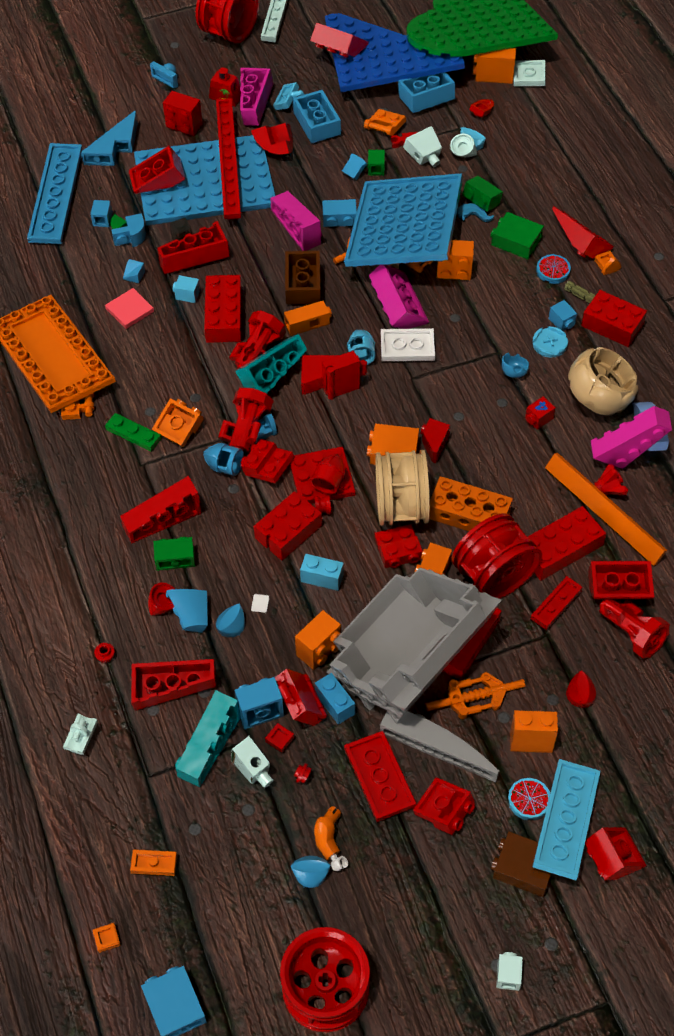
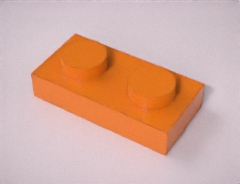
M133 850L130 872L131 874L175 876L177 852Z

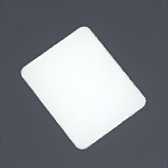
M254 594L251 611L266 613L269 596Z

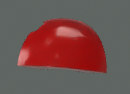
M283 123L273 127L264 126L251 130L254 139L264 150L281 155L292 152L293 138L290 124Z

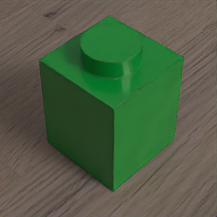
M368 150V176H384L385 150Z

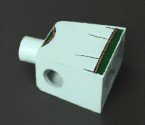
M249 736L232 748L231 762L251 784L258 780L266 788L274 781L268 773L269 761Z

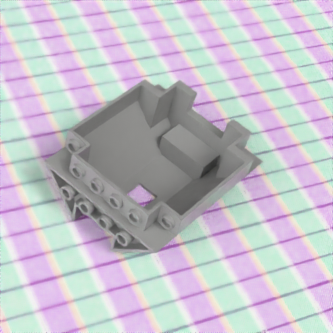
M419 567L411 577L396 574L333 641L341 653L331 662V668L326 673H332L336 679L340 680L343 684L342 687L352 696H358L369 711L377 705L386 709L395 723H397L488 621L502 600L492 597L485 592H479L473 584H466L458 579L454 580L444 574H437L430 569L426 570Z

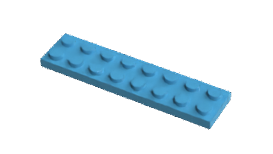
M50 143L27 236L28 243L62 244L81 152L83 150L82 144Z

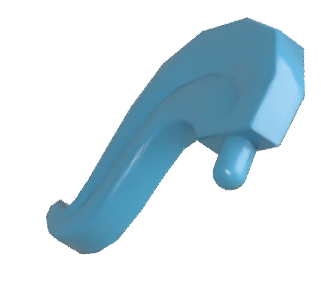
M472 203L464 204L458 207L457 216L462 218V220H465V217L472 214L484 222H490L494 219V215L488 216L482 208Z

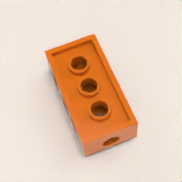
M440 476L429 501V519L470 531L489 517L502 513L510 514L513 498Z

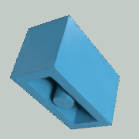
M356 199L322 201L323 227L354 225L357 213Z
M332 673L315 682V691L321 703L338 725L355 715V702Z

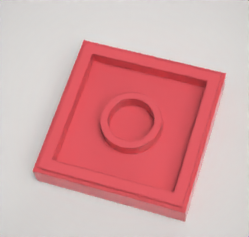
M134 288L105 305L106 310L125 329L154 312V308Z

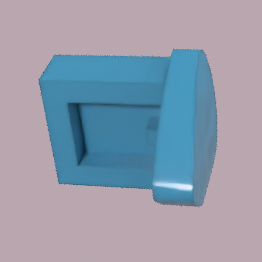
M351 154L342 172L357 180L368 163L359 156Z
M267 414L258 420L261 423L256 442L277 434L272 414Z

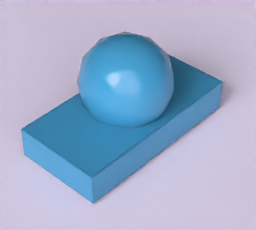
M154 61L150 63L152 77L174 89L178 87L177 70L173 64L167 63L162 66Z

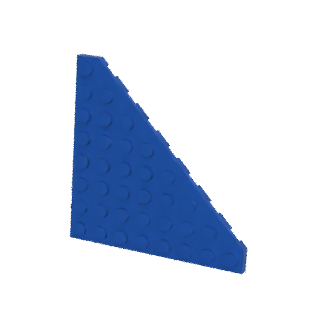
M340 13L324 16L326 26L352 34L369 42L355 57L349 55L347 58L339 55V51H336V54L332 52L341 92L398 82L402 79H413L465 69L462 56L450 57V54L446 53L438 56L429 54V50L426 49L420 51L409 43L406 35Z

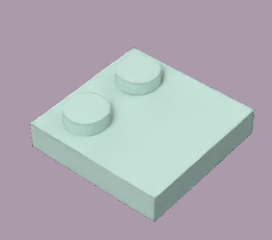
M516 60L514 66V86H545V60Z

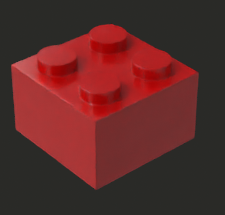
M171 91L163 101L166 127L194 136L203 125L200 99Z

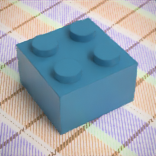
M275 677L263 678L257 683L245 684L234 690L244 729L284 717L283 700Z

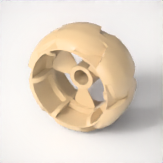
M590 348L582 352L573 362L568 373L570 389L576 399L593 412L601 415H613L623 411L634 400L638 391L637 375L633 367L619 354L607 348Z

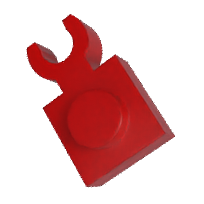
M418 132L402 133L401 137L397 135L391 136L392 148L404 146L406 138Z

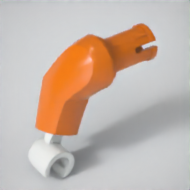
M331 806L324 817H319L316 820L314 834L316 846L327 861L332 860L331 868L334 871H339L348 866V860L344 856L337 857L340 850L334 840V824L341 816V812L337 809L333 814L336 807Z

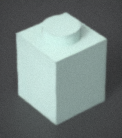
M513 952L499 954L496 988L519 991L523 957L517 956Z

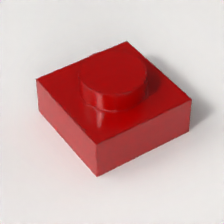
M277 723L265 737V742L282 753L294 739V733Z

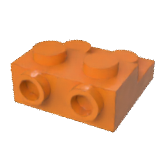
M170 398L151 430L184 448L191 434L197 432L204 417L197 408L192 407L190 409L180 399L175 401Z

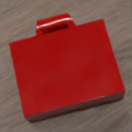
M354 351L322 361V385L329 400L360 389V377L367 374V361H360L359 356Z
M285 669L275 677L280 693L293 720L315 726L327 717L308 674Z

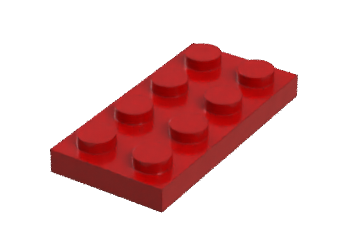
M383 731L344 745V750L376 822L415 808V799Z

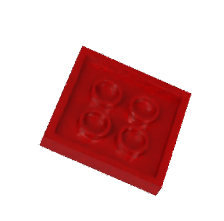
M343 447L294 455L290 462V468L296 492L310 504H314V496L323 498L325 495H329L330 500L355 496V488ZM339 454L344 460L346 468L345 477L335 494L320 492L311 484V478L316 470V465L328 456ZM326 480L322 481V487L327 489H334V486L330 482Z

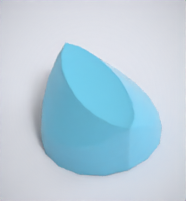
M461 127L460 134L470 135L474 140L476 150L483 148L486 138L475 130Z

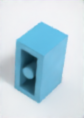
M305 554L300 568L301 582L339 590L344 575L343 562Z

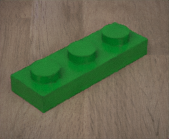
M117 413L105 425L107 431L150 452L161 440L159 433Z

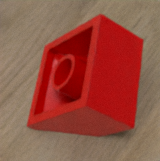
M603 827L585 840L587 852L595 861L598 873L604 880H617L647 866L626 827Z

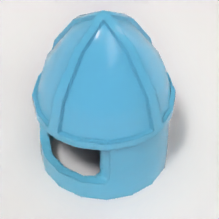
M355 330L347 342L348 352L354 351L359 356L360 361L365 360L368 365L375 359V341L369 332Z

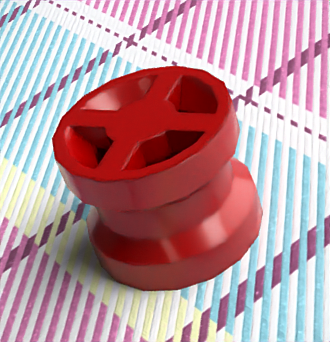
M325 495L323 498L314 496L315 508L321 513L331 514L330 496Z

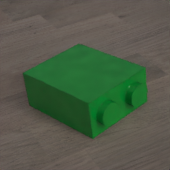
M507 212L504 217L499 219L497 228H493L491 232V245L529 259L542 239L544 226Z

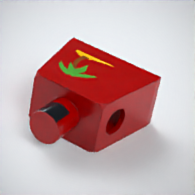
M220 68L210 81L209 99L216 101V99L232 98V106L236 107L241 96L238 77L228 74L227 68Z

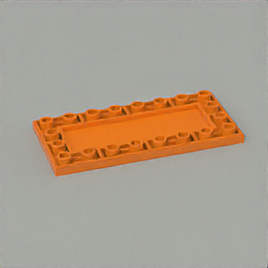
M52 295L45 296L0 318L1 344L50 413L116 382L115 377Z

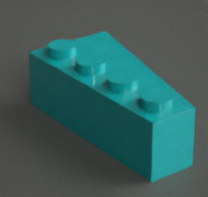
M297 334L287 338L235 372L244 388H254L268 393L276 385L277 381L287 373V370L306 352L307 348L300 335Z
M215 690L197 728L187 743L182 757L180 756L175 764L179 778L197 787L202 785L240 720L238 700Z

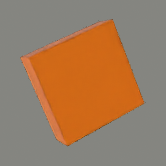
M115 923L93 929L99 953L121 946Z

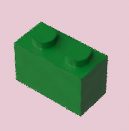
M476 176L466 181L462 196L488 212L500 205L503 191L480 176Z
M192 537L153 541L154 561L157 571L195 567Z

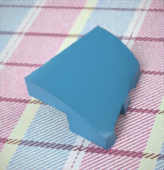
M196 589L167 590L166 597H170L174 605L173 611L179 617V623L183 630L202 633L208 626L207 591Z

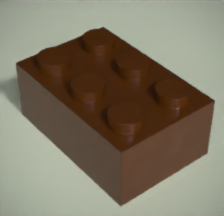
M285 251L286 304H313L321 301L320 251Z

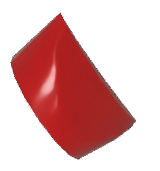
M160 582L151 588L148 598L150 615H159L174 608L170 597H166L167 590L175 589L172 585Z
M579 671L572 678L566 689L568 701L576 707L585 708L591 706L596 700L597 693L592 680L584 671Z

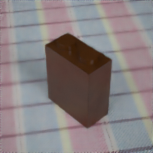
M509 831L506 838H501L498 847L501 854L499 858H494L491 870H494L493 879L543 897L551 873L532 867L538 842Z

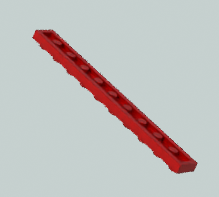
M232 98L216 99L224 219L241 218Z

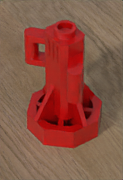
M261 310L252 313L248 320L250 337L247 342L237 343L229 356L230 360L235 361L237 369L265 353V349L270 343L282 340L286 333L285 325L274 315Z
M239 388L233 399L238 413L236 424L224 420L218 438L230 442L229 446L241 448L244 453H248L250 445L256 442L261 423L258 422V419L261 415H267L271 411L274 400L267 393L254 388ZM229 428L234 429L232 437L227 435Z
M604 599L599 606V613L629 634L633 643V652L642 658H650L655 654L669 635L670 623L661 617H643L644 611L629 600L620 604L614 599Z

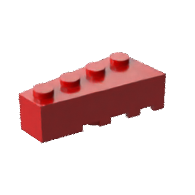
M218 221L212 223L213 226L209 228H200L198 233L185 235L180 241L176 239L158 247L159 262L164 274L230 257L228 241Z
M187 476L121 515L122 526L131 544L201 514L198 491L190 477Z
M214 659L132 664L131 703L135 711L217 687Z

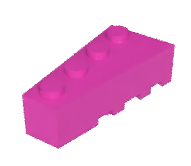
M241 68L240 111L243 124L259 126L274 84L271 69Z
M289 191L270 198L271 211L302 251H307L321 245L322 232L320 220Z
M653 406L634 416L633 421L620 424L619 429L613 432L611 430L605 432L604 437L600 439H592L593 459L613 464L618 468H625L672 430L669 411Z

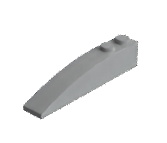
M407 711L395 723L389 712H386L380 724V731H383L386 737L496 783L499 770L461 738L427 720L421 714H413Z

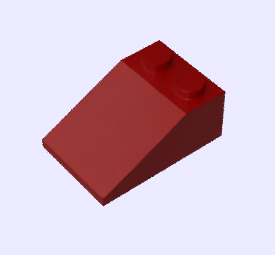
M167 146L129 170L135 194L170 188L185 180L180 157L170 146Z

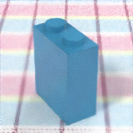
M184 966L172 967L166 971V974L160 977L153 976L147 979L145 984L141 985L161 1036H179L207 1023Z

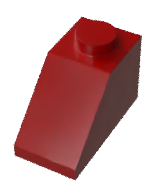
M429 418L427 424H423L420 434L423 435L422 443L432 462L436 463L449 438L450 425Z

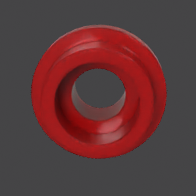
M101 643L95 648L94 654L98 661L106 663L112 660L115 650L111 644Z
M304 763L303 766L299 764L294 774L297 777L295 782L305 783L312 769L308 767L307 763Z

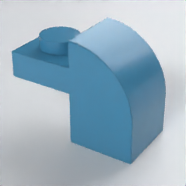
M142 213L126 216V227L111 229L115 246L131 243L132 247H136L145 240L146 231Z

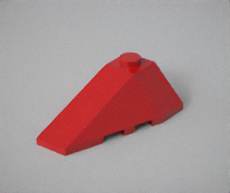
M553 206L554 214L571 244L578 249L577 253L584 258L586 256L595 258L596 255L613 249L614 246L608 241L593 233L592 230L579 223V221L564 211Z

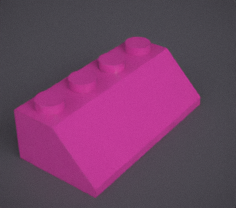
M380 264L369 275L372 281L371 285L375 288L378 294L377 297L382 302L383 310L388 315L391 326L399 329H411L429 323L405 272L391 265Z

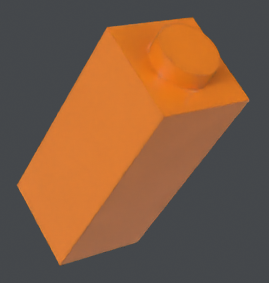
M324 301L284 312V322L290 336L329 325L332 313L330 307H326Z

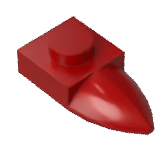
M489 99L479 100L471 104L469 110L477 117H484L490 114L494 101Z

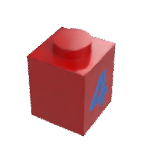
M543 396L527 407L525 418L530 425H533L538 430L554 419L556 407Z

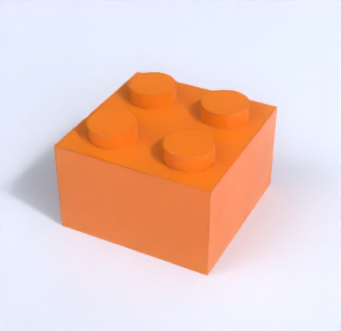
M452 240L448 260L438 261L437 278L471 280L474 241Z
M322 610L295 636L296 656L313 670L318 666H322L332 652L335 653L339 650L333 641L341 634V624Z

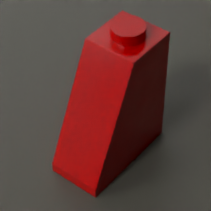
M302 355V395L323 388L322 361L339 355Z

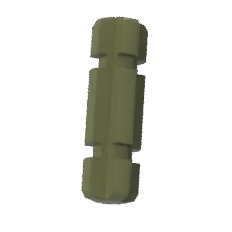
M568 281L565 284L564 289L566 291H572L573 295L582 300L586 299L588 303H591L595 297V294L592 292L588 293V290L579 285L575 286V283L572 281Z

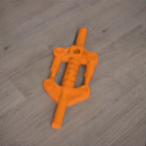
M487 672L483 673L480 678L472 680L470 678L461 681L453 679L449 682L448 698L425 703L426 710L431 711L450 706L460 719H466L468 715L479 713L481 710L489 708L498 710L506 692L525 687V681L521 679L504 684ZM479 682L486 685L483 689H474L473 692L470 690L468 693L463 692L461 694L460 691L461 688L469 687ZM492 696L491 703L471 707H466L465 705L469 701L473 702L474 700H479V698L484 699L485 697L489 698Z

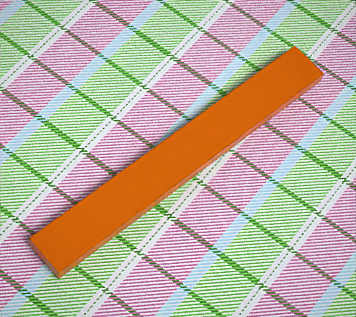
M554 453L545 468L644 558L651 561L653 566L657 565L667 552V549L559 453Z

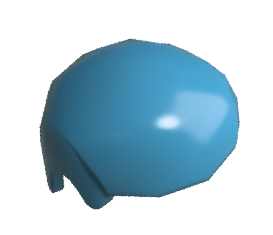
M508 352L502 356V370L508 377L519 378L528 372L529 362L526 358L520 357L519 354L511 356Z

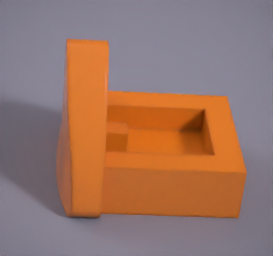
M611 251L595 256L594 261L602 270L603 275L611 274L621 269V263L614 257Z

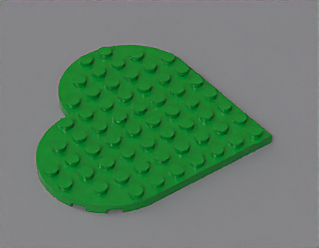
M433 0V10H428L426 13L413 18L407 25L406 33L409 43L418 50L426 49L429 50V54L438 56L446 53L450 54V57L475 55L557 40L558 33L525 0Z

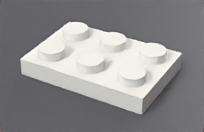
M434 328L381 329V361H435Z

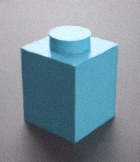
M179 275L177 282L173 284L176 300L196 303L201 291L199 279Z

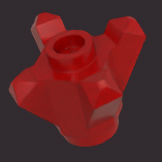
M608 464L601 477L598 478V481L594 482L595 486L605 495H626L628 493L627 487L622 486L624 481L613 464Z

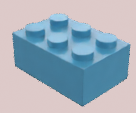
M446 72L398 81L399 98L412 113L455 99V82Z
M323 90L293 98L294 114L311 143L341 135V120Z

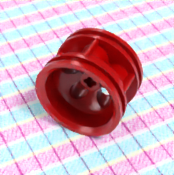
M197 0V25L204 32L212 35L217 34L233 43H240L249 36L256 23L260 0Z
M502 513L489 517L472 528L454 549L452 563L462 575L472 578L474 581L473 585L479 592H485L492 597L502 599L517 590L534 574L541 563L543 555L542 551L525 535L511 515Z
M320 927L300 934L286 949L281 961L280 978L284 1003L291 1016L305 1028L316 1032H335L351 1025L363 1012L369 996V962L360 943L350 934L340 929ZM317 954H323L328 958L327 965L322 969L316 968L312 963V958ZM349 964L353 971L348 977L342 978L336 972L338 966ZM299 975H306L310 978L311 984L307 988H300L295 984V978ZM323 980H328L327 987L323 986ZM340 991H347L352 996L346 1003H338L335 1000L336 994ZM313 998H321L324 1000L325 1006L322 1009L309 1006V1002Z

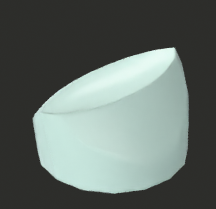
M458 134L451 140L450 150L453 154L460 157L477 155L476 145L470 135Z

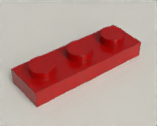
M566 576L532 613L530 619L547 630L579 595L583 587Z

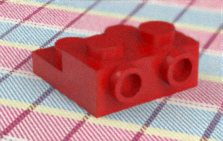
M260 439L257 443L252 444L249 455L242 458L241 467L246 476L276 483L294 458V454L292 451L277 448L274 442Z
M411 524L374 533L385 568H396L402 564L416 563L421 560L423 551Z
M436 777L413 809V812L416 816L432 822L435 828L453 835L455 830L459 831L462 828L465 815L473 812L475 800L470 791Z

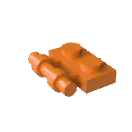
M94 393L61 408L62 420L81 419V413L84 412L87 417H91L94 410V403L92 402Z

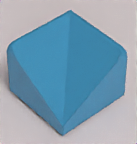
M129 259L123 280L140 283L145 273L144 263Z

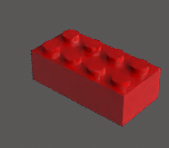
M241 275L206 276L204 324L206 343L241 342Z
M584 506L527 536L542 551L543 555L541 563L534 574L542 581L604 545L606 532Z

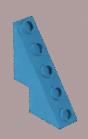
M133 111L81 152L84 165L114 166L117 152L133 153L138 125L136 111Z

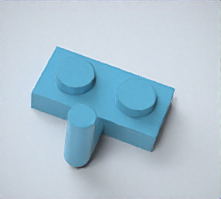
M297 82L283 85L273 105L276 110L289 108L293 98L305 95L302 90L298 91L299 86Z

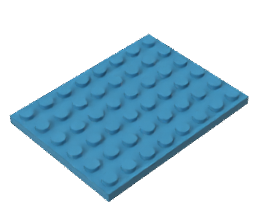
M253 135L236 137L240 211L271 208L270 198L275 196L265 150L256 142ZM219 140L171 146L180 157L185 180L170 188L141 193L146 226L224 215ZM164 148L135 151L136 165Z
M462 173L365 181L344 260L345 267L448 260L463 181Z

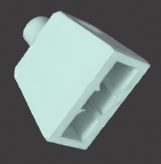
M432 126L406 138L403 146L404 149L420 165L428 161L432 167L440 164L441 161L438 156L442 146Z

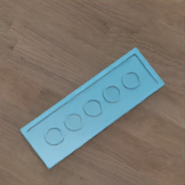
M559 759L533 868L569 879H577L600 770Z

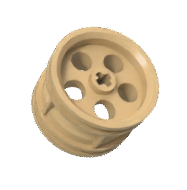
M415 450L403 453L385 452V456H381L380 452H376L375 467L379 525L382 526L384 522L388 521L389 525H393V521L414 520L415 524H419V520L429 523V480L425 450H420L419 454H416Z

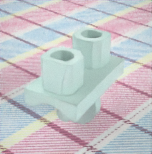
M78 714L70 727V732L63 748L84 755L98 720Z

